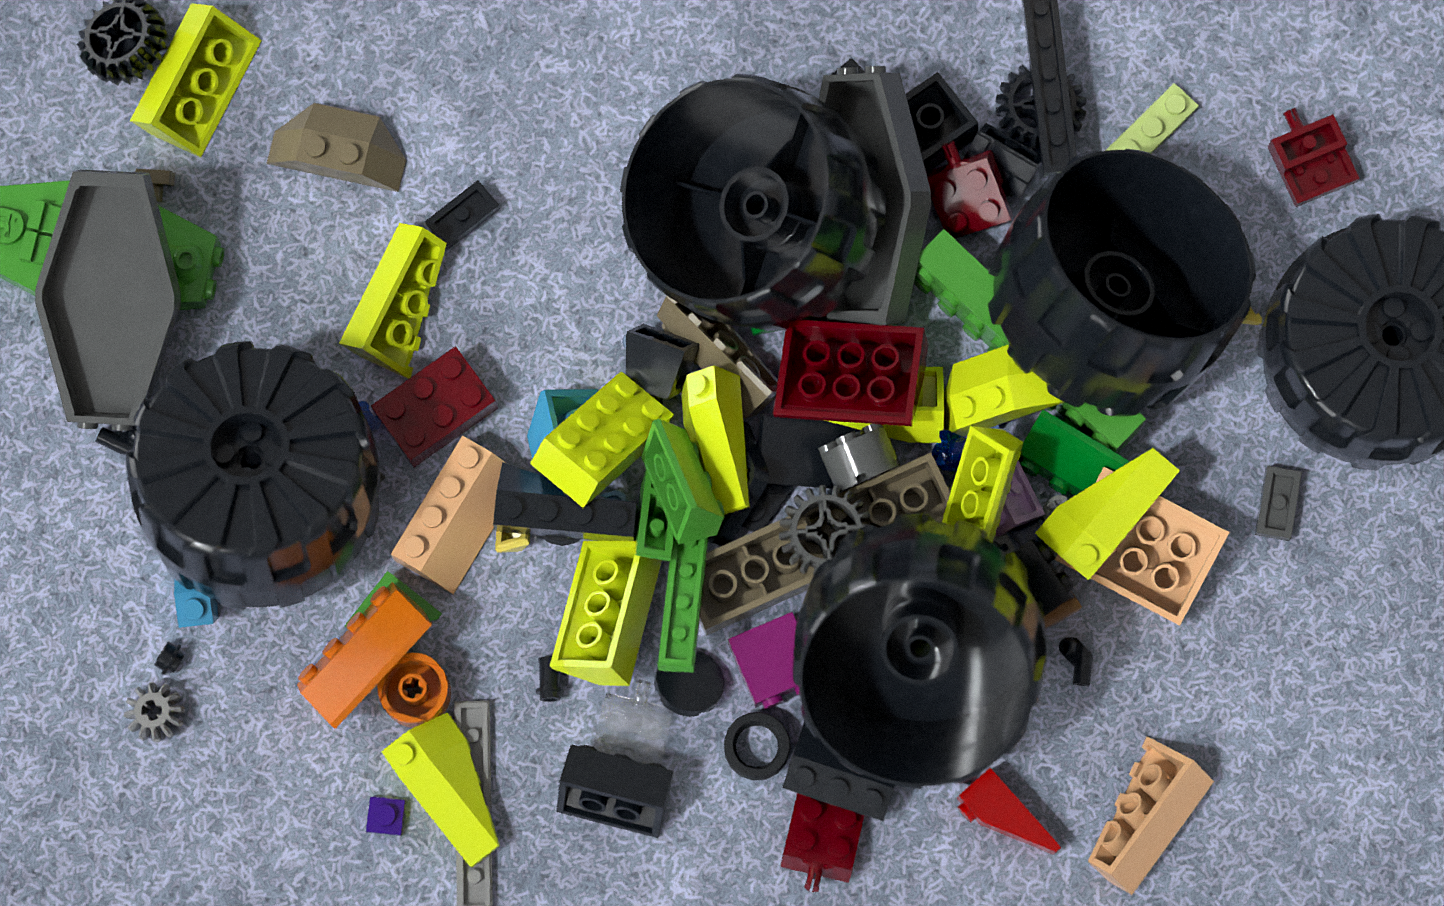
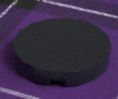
M696 650L694 673L659 671L657 667L654 688L660 696V701L667 709L678 715L693 717L714 709L723 694L725 680L722 670L715 660L702 651Z

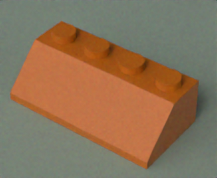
M393 582L387 588L385 586L380 587L371 597L370 602L372 604L363 614L361 612L356 613L347 623L346 628L348 630L339 640L333 638L323 649L322 654L324 656L315 665L309 664L298 677L300 682L297 686L302 696L335 729L432 625L424 610Z

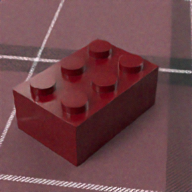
M456 346L371 405L374 414L413 468L498 409L496 400Z

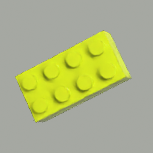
M621 371L543 439L530 464L584 508L642 455L653 420L662 419L670 422L674 414Z

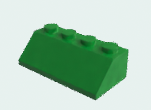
M1043 409L1023 442L1021 455L1018 460L1025 473L1034 477L1039 474L1049 480L1048 485L1055 491L1064 495L1069 492L1074 496L1096 483L1103 467L1116 471L1130 462Z

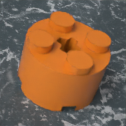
M406 653L377 684V693L383 708L394 721L403 726L414 728L446 712L451 699V686L444 670L433 658L421 653ZM415 683H418L422 693L416 694L414 698H411L406 690L408 687L414 688Z

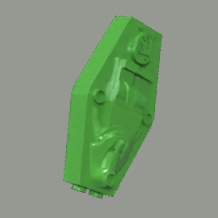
M70 180L0 186V278L35 296V288ZM158 205L181 291L180 310L206 308L207 300H213L215 296L217 281L213 280L215 267L220 268L222 266L225 249L220 247L221 243L216 235Z

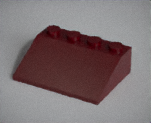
M809 320L790 322L789 329L785 330L773 416L912 426L924 380L928 353V341L924 328Z

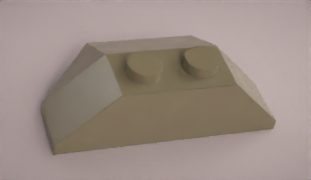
M313 103L274 132L267 164L399 192L406 159L379 116Z

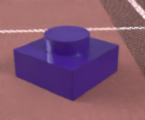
M370 797L366 832L402 836L406 801Z

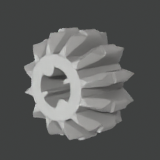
M150 682L147 694L141 687H137L135 691L140 698L137 701L133 698H127L126 703L134 707V710L124 712V717L126 719H135L129 724L128 729L131 732L140 729L139 738L143 741L151 733L153 741L156 743L160 742V731L162 730L169 738L173 737L174 733L169 728L170 724L172 723L177 727H181L183 724L181 720L174 717V714L178 715L185 712L183 706L175 705L181 699V696L177 692L169 695L170 686L167 684H163L158 691L156 684ZM153 704L162 709L161 715L156 714L158 717L156 720L146 715L148 709L152 710L150 706Z

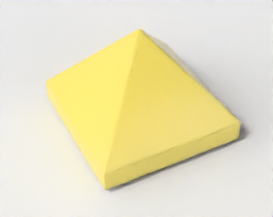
M496 532L495 550L497 553L523 551L530 544L529 534Z

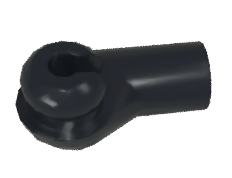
M133 426V430L117 434L102 427L95 442L125 455L127 452L133 451L137 428Z
M1075 637L1063 638L1059 642V651L1074 666L1072 684L1090 686L1092 653L1079 639Z

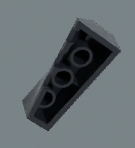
M502 462L496 491L493 526L496 532L596 541H635L638 508L637 502L615 501L597 495L583 508L547 477Z

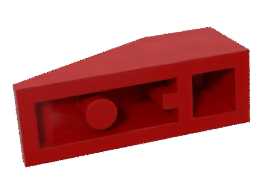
M991 768L986 770L957 797V800L961 803L957 809L970 823L976 820L981 826L1053 855L1062 848Z

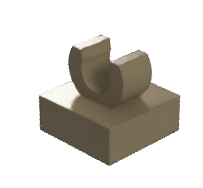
M136 168V172L150 173L157 202H162L163 186H174L176 173L167 170Z

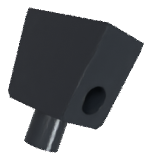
M641 324L626 333V375L658 402L663 404V399H670L682 393L686 376L691 373L699 351V343L646 324Z

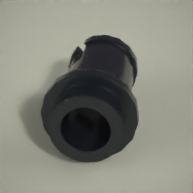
M552 656L538 658L540 688L536 689V694L540 695V701L543 702L560 701L561 694L564 693V688L560 687V671L550 667Z

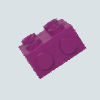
M793 612L728 639V646L755 708L763 705L764 709H769L784 702L782 696L794 691L797 696L800 695L799 686L793 682V645L797 623Z

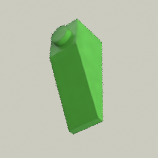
M645 469L638 502L635 556L670 561L674 534L648 472Z

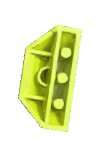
M1008 344L953 364L944 392V429L947 441L967 436L970 426L990 428L1064 402L1052 396L1047 391V383L1035 373L1030 372L1026 374L1020 370L1007 353Z

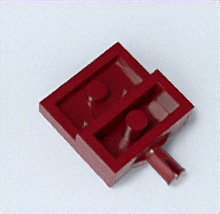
M1296 108L1283 113L1291 131L1271 139L1267 148L1295 207L1358 182L1360 178L1347 153L1346 146L1348 144L1334 114L1308 125H1303Z
M955 141L943 144L941 149L944 152L948 165L930 170L926 174L931 190V199L943 229L956 239L1012 220L1013 213L1001 186L1003 178L992 151L989 150L961 159Z
M797 793L780 867L808 873L804 885L807 891H810L812 879H815L812 892H818L821 877L849 883L864 815Z

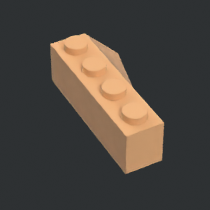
M1146 737L1142 745L1146 753L1141 758L1140 763L1134 762L1129 773L1132 780L1125 794L1120 793L1114 804L1117 807L1112 821L1106 822L1088 860L1106 880L1133 895L1214 783L1194 760L1149 737Z

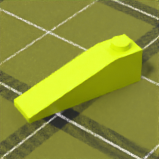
M713 365L686 376L681 393L683 425L690 441L695 442L698 447L699 462L703 471H707L710 475L712 492L715 499L721 501L724 513L728 514L749 507L741 385L739 375Z

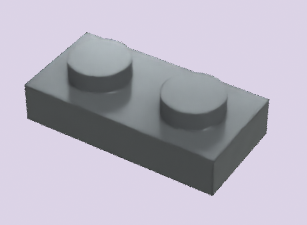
M1273 466L1266 467L1255 535L1284 541L1291 540L1302 472Z

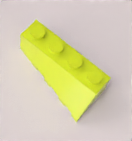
M399 223L339 344L359 357L407 379L411 378L413 367H409V363L414 351L419 349L421 337H418L421 322L423 317L428 316L430 304H428L429 292L431 287L436 285L447 243L424 227Z

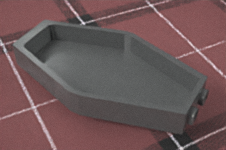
M866 66L865 73L858 74V67L837 68V75H823L819 99L840 114L845 122L863 136L871 146L878 161V173L876 175L878 188L886 193L887 211L885 224L876 233L872 249L877 255L869 272L861 281L852 282L839 296L841 304L826 315L828 322L874 325L905 323L931 207V190L900 73H886V66Z
M84 169L73 171L35 288V304L67 422H77L78 428L97 429L99 424H112V430H133V426H136L134 416L144 398L151 399L181 307V291L150 173Z

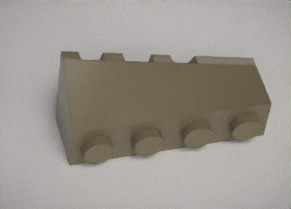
M665 297L657 317L663 323L662 328L664 331L699 343V351L694 364L699 365L701 369L715 365L740 376L744 419L756 416L775 399L778 379L731 325L706 318L670 297Z

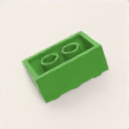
M662 419L653 420L641 458L678 545L717 535L722 520L725 517L724 508L721 501L715 499L709 473L702 469L696 443L690 441L685 429Z

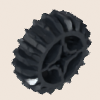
M113 0L112 4L103 1V8L101 10L92 9L94 15L92 19H83L87 28L78 31L82 39L77 43L81 51L79 56L87 66V69L106 83L110 81L118 86L123 80L131 85L134 76L143 80V72L145 70L154 71L153 62L162 61L159 51L168 49L164 41L169 37L167 30L164 28L166 26L165 21L158 14L159 11L145 0ZM138 22H142V33H138ZM104 47H107L109 52L107 59L104 58Z
M1022 64L1019 66V75L1010 72L1007 77L1009 83L1002 82L999 89L1002 93L996 95L995 102L1001 106L995 109V115L1004 117L999 121L1001 129L1011 126L1007 135L1012 138L1019 135V142L1024 144L1025 140L1030 141L1029 148L1036 150L1039 143L1038 129L1026 125L1017 116L1020 115L1021 118L1033 119L1037 126L1033 90L1032 96L1022 99L1020 103H1013L1015 95L1025 86L1032 84L1031 72ZM1070 74L1067 76L1073 128L1074 131H1080L1082 123L1079 120L1085 119L1087 113L1081 107L1086 105L1087 99L1086 97L1078 96L1082 93V85L1071 86L1075 76Z

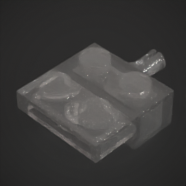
M644 680L636 681L633 699L607 693L603 700L593 747L599 752L611 755L623 754L634 761L662 765L674 712L665 706L647 702L651 686L649 681L645 682L643 693H641Z

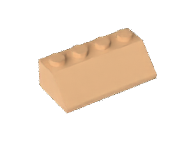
M462 435L391 552L394 561L454 595L494 528L496 491L502 462L504 461L491 451Z

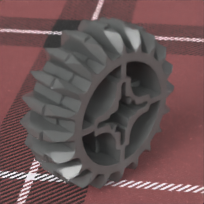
M820 485L819 496H815L813 490L808 488L805 491L806 502L799 495H796L793 499L798 509L792 506L785 507V513L792 519H780V526L790 530L780 532L779 540L790 541L782 547V552L784 554L795 552L789 559V563L792 566L800 560L803 561L800 573L805 574L809 567L815 568L813 571L814 575L817 568L823 562L834 558L833 551L836 542L843 540L846 536L863 526L871 525L862 524L870 519L871 514L869 511L858 514V511L863 506V501L857 500L852 505L849 503L853 495L851 491H847L844 497L840 498L838 497L839 486L833 487L832 495H826L825 485ZM819 507L818 521L813 525L806 526L805 529H797L802 517L810 510ZM829 507L843 511L851 519L853 525L835 521L831 516ZM824 517H826L827 526H830V531L832 529L835 530L831 534V539H829V549L826 546V540L822 539L823 534L821 536L817 534L822 530ZM799 540L819 545L823 559L809 554L802 547Z

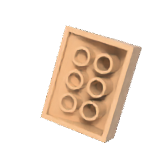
M1103 467L1096 482L1114 471ZM1159 496L1090 579L1180 626L1230 532ZM1057 554L1055 558L1056 561L1077 571Z

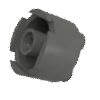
M870 424L860 431L850 432L818 448L833 485L840 488L839 492L848 490L900 466L897 454L883 424Z

